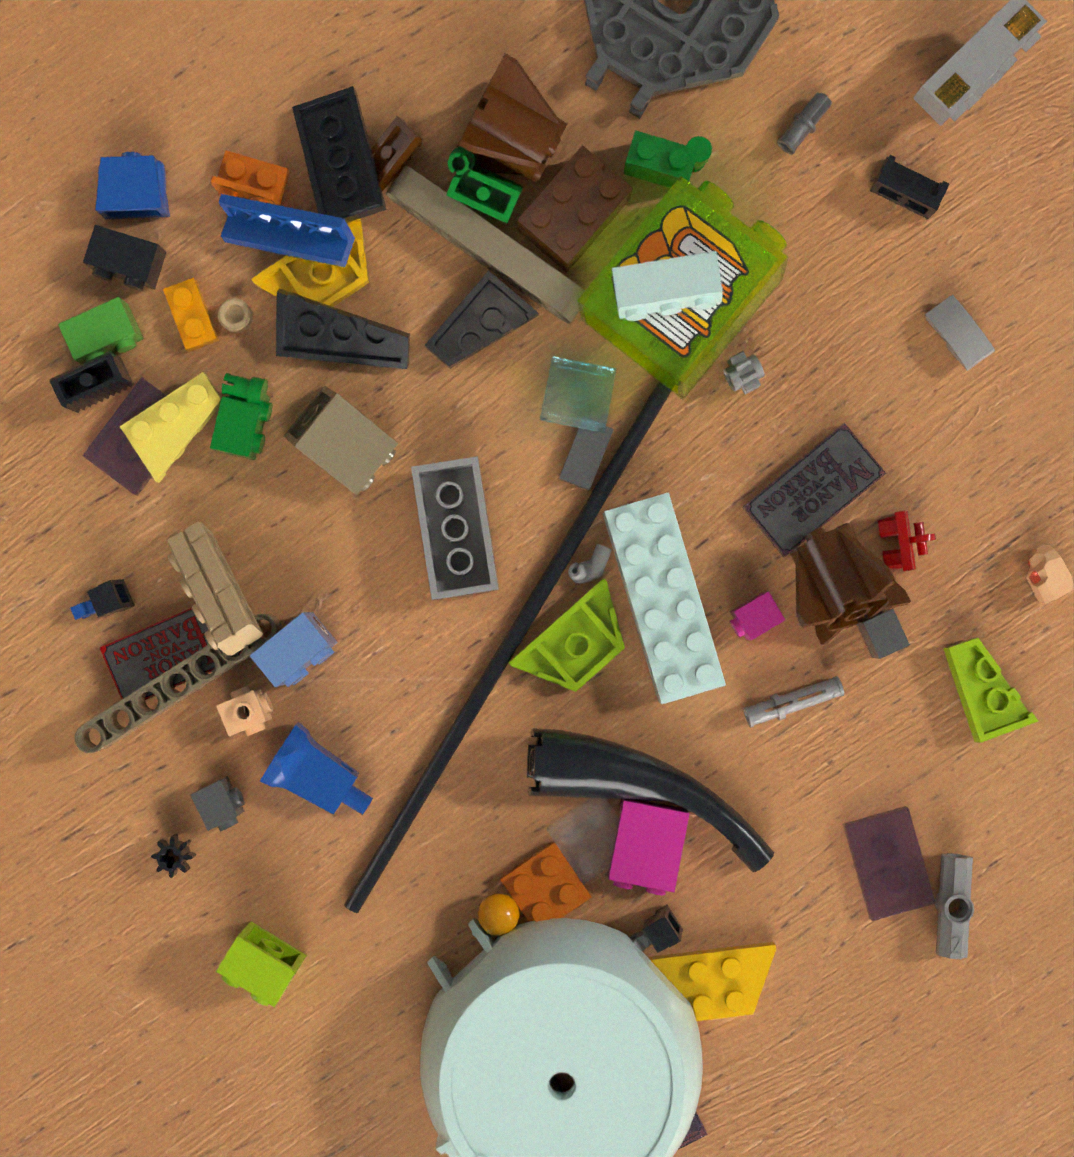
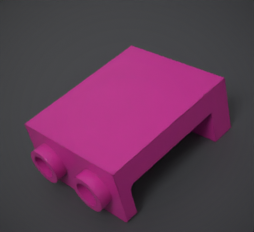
M621 799L620 817L610 868H608L607 872L608 879L614 881L613 885L619 888L633 889V885L646 887V892L663 896L666 891L675 893L690 813L687 809L642 800Z

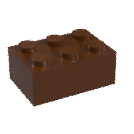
M583 145L517 220L518 231L566 273L630 201L633 188L611 169L604 173L605 164Z

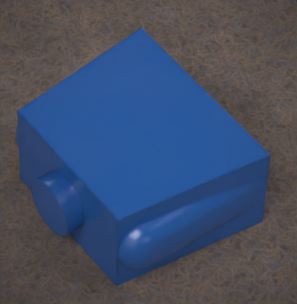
M124 152L121 154V157H100L95 210L105 219L170 217L164 163L157 160L154 155L142 156L137 152Z

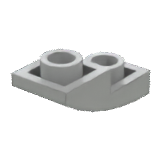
M953 294L925 314L926 320L946 342L948 350L967 371L995 351L988 338Z

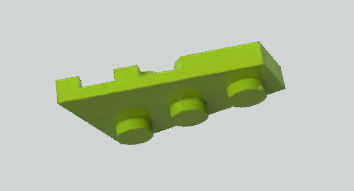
M971 638L943 648L974 742L982 743L1038 722L1033 712H1029L1021 702V696L1017 690L1011 687L1001 674V668L979 638Z

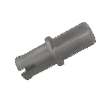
M816 93L802 112L794 115V122L782 137L777 140L778 146L784 152L793 155L809 133L815 132V125L832 104V101L826 94Z

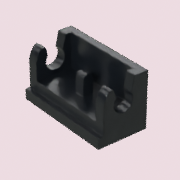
M889 155L885 159L870 191L929 219L938 210L949 183L945 181L937 183L895 162L896 157Z

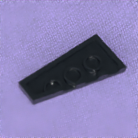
M278 289L276 301V356L399 369L408 368L410 333L295 293Z

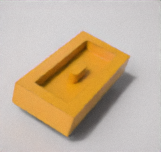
M195 278L163 289L186 351L191 352L219 341Z

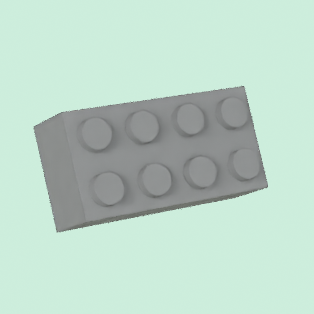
M478 457L411 467L431 599L438 600L499 590Z

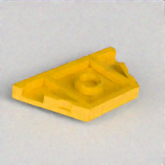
M361 218L347 223L355 240L345 267L286 255L251 280L257 287L277 297V291L280 288L334 307L369 283Z
M774 942L650 956L648 958L690 1002L696 1021L754 1014L776 952V944Z

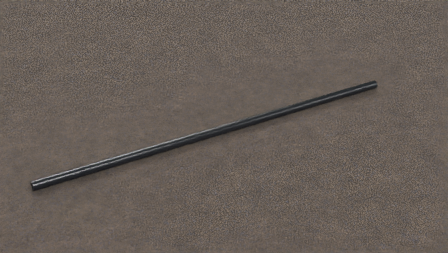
M701 335L696 336L691 342V353L688 357L682 358L675 353L345 902L344 906L350 911L359 913L704 337Z

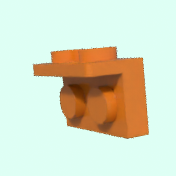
M225 150L218 176H212L210 183L218 191L220 197L221 194L280 206L290 171L285 167Z

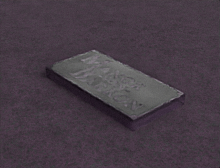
M843 423L742 506V508L779 553L786 557L792 550L807 540V534L824 526L882 478L886 472L848 426Z

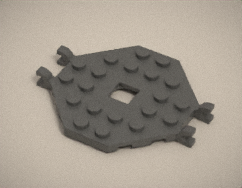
M584 0L597 60L586 74L587 80L585 85L597 91L606 72L610 69L640 88L632 100L629 113L640 119L653 96L742 77L779 19L777 3L775 4L774 0H693L685 14H678L658 2V0Z

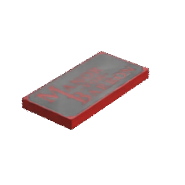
M192 608L100 647L121 700L209 645L204 634L209 629L206 623L202 624L198 620ZM243 649L238 651L234 655L239 656L242 653ZM205 656L201 662V667L205 673H209L215 668L214 660L210 656ZM179 673L173 679L174 687L186 683L185 677ZM149 692L146 695L145 700L150 699L156 695L152 692Z

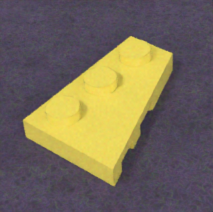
M202 372L120 426L156 482H161L166 475L165 472L176 459L180 458L188 443L197 432L203 429L218 410L221 396L208 376Z

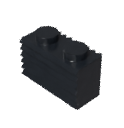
M111 351L50 379L60 405L76 413H79L80 409L85 410L86 406L91 408L92 403L97 405L98 401L103 402L104 398L109 399L110 395L115 396L116 392L121 393V390L126 391L127 387H133V381L123 360Z

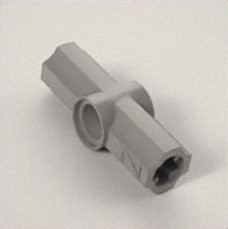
M941 854L940 889L935 899V906L938 910L936 954L949 959L968 957L969 920L974 913V904L971 901L973 857L968 855ZM959 898L960 907L957 911L949 913L948 907L950 902Z

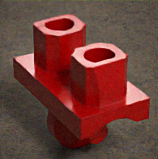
M908 511L895 512V516L878 521L881 538L898 536L899 549L883 551V561L888 568H903V571L916 570L913 543H916L918 556L928 554L926 541L936 540L935 533L925 535L924 522L913 523L915 536H911Z

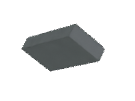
M583 417L559 479L589 491L614 429Z

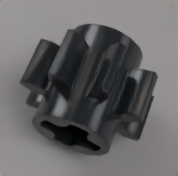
M178 834L171 836L170 844L164 839L159 840L157 845L161 850L151 855L152 859H157L159 865L156 871H169L170 878L176 876L178 868L186 873L190 869L187 860L193 859L196 856V853L190 852L188 847L191 840L189 839L185 842L178 841ZM173 850L174 855H179V859L175 862L174 857L168 856V852Z

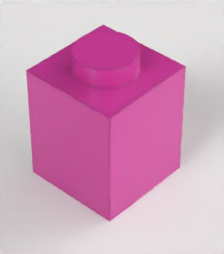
M768 591L762 592L730 611L733 619L729 622L739 638L744 636L746 640H753L784 622L785 618Z

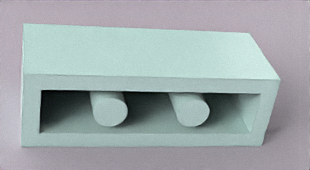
M716 251L612 268L619 319L626 318L628 321H637L646 318L647 314L661 312L662 315H674L681 312L682 308L694 306L698 310H705L716 306V303L722 302L723 290Z

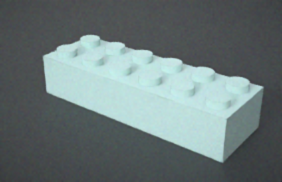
M669 492L604 511V521L658 702L665 704L726 686Z

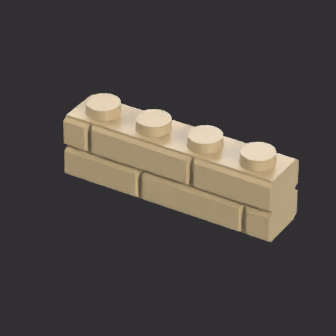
M196 522L186 528L185 532H180L168 539L167 544L172 552L167 556L168 560L177 572L181 571L184 577L179 581L180 585L190 598H194L196 604L192 606V610L202 624L206 623L209 630L204 634L214 650L219 648L229 656L245 648L246 644L250 645L261 638L263 633L213 533L202 522Z

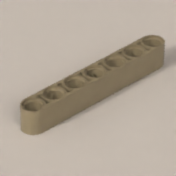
M405 166L386 192V195L394 203L568 324L573 321L589 298V294L583 288L461 202L446 196L447 193L412 168Z
M272 614L255 615L254 617L258 624L264 619L271 624L272 632L267 638L261 637L250 645L246 644L239 656H228L219 648L214 650L210 644L81 725L75 733L76 746L85 753H95L112 746L250 658L253 652L282 630L280 620ZM205 656H210L214 660L215 668L211 674L205 673L201 667L202 659ZM178 673L186 679V687L182 692L178 691L173 685V679ZM149 692L154 693L158 699V704L154 710L150 709L145 702V697ZM120 710L125 711L129 716L127 727H123L118 723L117 715ZM92 728L100 733L101 740L98 745L90 741L89 733Z

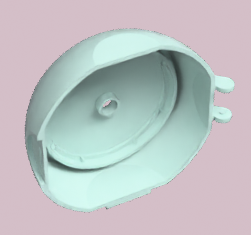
M473 918L468 923V926L484 950L463 970L452 978L447 965L435 956L427 961L442 989L436 994L431 1004L423 1030L420 1053V1079L427 1111L438 1133L436 1150L441 1155L446 1153L449 1157H673L689 1131L701 1092L703 1055L699 1027L690 1002L651 960L637 948L625 933L587 920L550 918L549 920L530 921L516 925L510 932L493 940L491 935L482 929L479 921ZM560 1072L568 1073L575 1080L573 1087L567 1092L555 1091L549 1083L553 1075Z

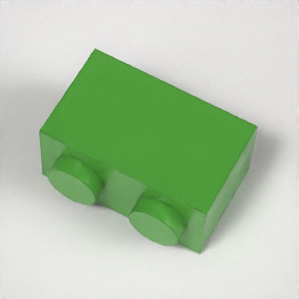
M120 297L58 324L73 359L80 364L108 351L113 353L128 352L137 346V342L144 339L128 303Z

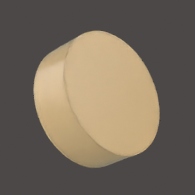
M231 298L224 301L219 307L218 319L221 325L228 331L240 333L250 327L253 313L243 300Z

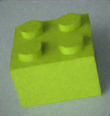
M251 921L236 937L216 972L222 975L221 978L226 984L234 988L242 987L250 992L251 998L257 1003L264 1006L269 1004L275 1007L307 955Z

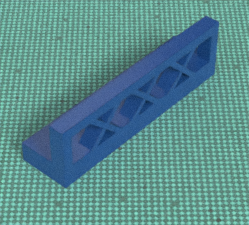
M221 194L218 203L228 215L221 233V238L225 243L340 267L346 266L355 237L344 218Z

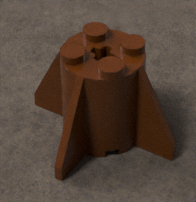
M505 53L457 147L461 146L470 152L476 153V165L491 172L523 175L537 183L546 167L545 163L555 153L567 123L556 116L520 63Z
M850 523L842 524L834 530L827 532L824 528L816 529L806 535L808 542L795 548L790 553L796 566V617L802 628L815 625L816 635L821 646L827 645L843 629L859 624L857 619L867 614L868 618H871L882 610L908 605L911 602L905 589L896 582L890 568L860 544Z

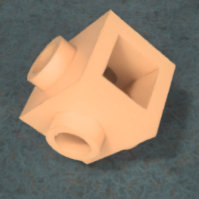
M249 686L233 691L229 693L231 700L216 706L229 737L244 730L247 736L266 729L263 722L272 719L270 712H273L271 700L267 693L262 694L260 688L250 691ZM246 707L249 709V715L246 712Z

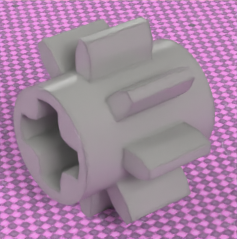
M744 351L727 360L730 367L724 369L723 372L734 392L742 388L743 393L747 394L761 386L758 379L764 377L765 374L760 361L754 354L746 358Z

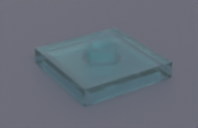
M552 356L540 420L605 433L617 368Z

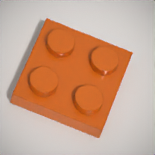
M553 841L500 877L501 882L515 900L528 922L562 918L592 898L591 893L556 841Z

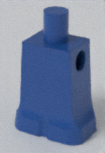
M299 722L294 726L260 782L268 786L287 789L333 815L341 802L363 815L373 799L353 786L359 772L318 744L310 735L309 730Z

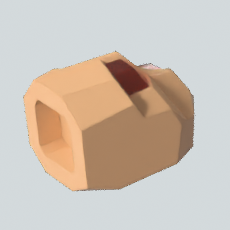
M1046 544L1033 548L1028 561L1030 569L1026 578L1039 603H1048L1074 590L1073 578L1058 552L1051 545Z

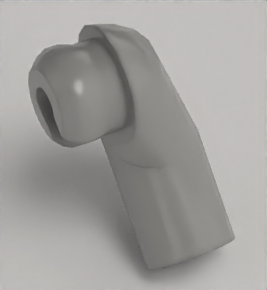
M597 544L590 560L581 563L576 562L569 567V577L575 583L581 584L600 578L612 549Z

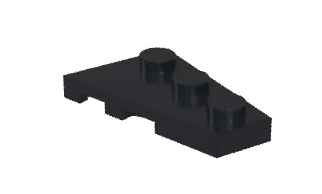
M488 270L424 346L451 369L539 316V313Z

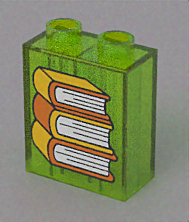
M680 176L577 302L581 320L684 400L784 279L788 256L783 253V250L787 247L785 239L771 225L764 221L756 220L751 227H748L730 213L734 208V203L719 186L710 181H703L696 188ZM706 252H717L723 290L722 302L716 303V306L705 310H698L694 306L682 308L681 312L674 315H662L661 312L647 314L646 318L637 321H628L626 318L619 319L612 268Z

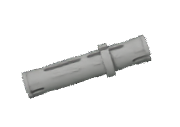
M835 676L832 679L806 686L781 696L777 693L773 694L769 700L750 707H744L743 711L751 728L754 725L775 718L779 721L786 719L787 714L812 707L839 696H844V689L838 676ZM822 691V694L798 701V698ZM787 702L790 703V705H787V706L778 708V709L773 710V711H770V712H765L766 709H769V708H772V707H775V706H778V705H781V704H784V703H787Z

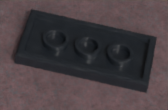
M352 86L293 106L292 109L318 213L344 218L346 223L387 210L355 88Z

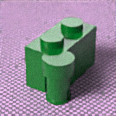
M635 130L623 174L686 192L692 171H700L710 159L712 145L703 136L693 137L688 141L687 145H683Z
M461 146L456 147L448 159L449 170L452 173L455 171L456 174L453 176L446 196L508 223L524 186L476 165V153L470 152Z
M226 373L223 380L233 386L222 383V394H229V396H222L210 449L255 461L256 455L262 453L265 443V435L262 434L264 421L269 422L273 404L269 402L270 397L266 395L268 381L258 377L248 379Z

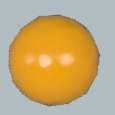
M499 893L487 896L480 904L478 910L479 923L482 929L488 934L502 936L513 930L517 925L520 915L515 900L508 895Z

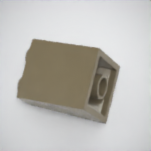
M326 386L320 390L284 435L292 445L355 495L360 491L367 490L375 479L374 473L381 465L385 466L391 461L396 453L394 448L398 445L395 440L361 412Z

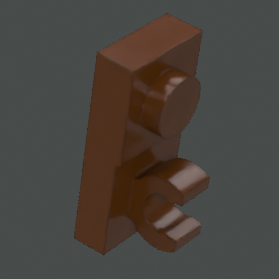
M396 116L371 149L382 192L403 167L404 162L412 158L410 155L415 148L422 145L421 141L423 139L398 116Z

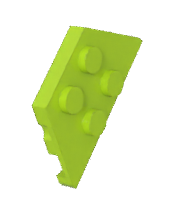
M603 578L515 656L509 664L514 668L574 692L580 689L625 648L607 581Z

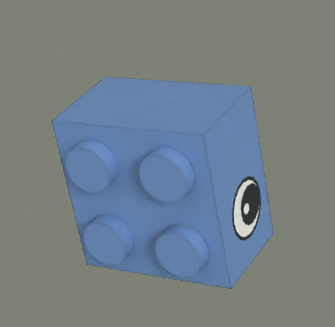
M302 612L253 652L250 657L275 688L282 685L290 687L291 685H296L309 674L306 668L311 664L313 666L320 665L335 653L332 647L338 642L313 612Z

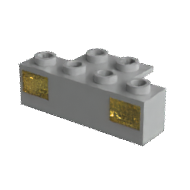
M1010 0L921 86L913 99L940 126L949 118L955 122L1007 73L1018 60L1014 55L1021 48L1027 52L1042 37L1038 31L1047 21L1027 0Z

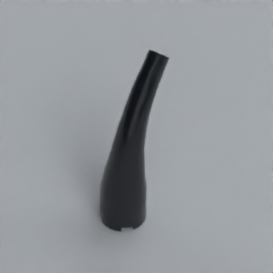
M531 729V737H537L536 745H528L527 778H533L535 781V787H528L529 796L669 801L696 814L722 833L733 844L731 850L752 872L759 871L773 858L774 851L737 811L705 785L674 766L642 751L591 735L558 729Z

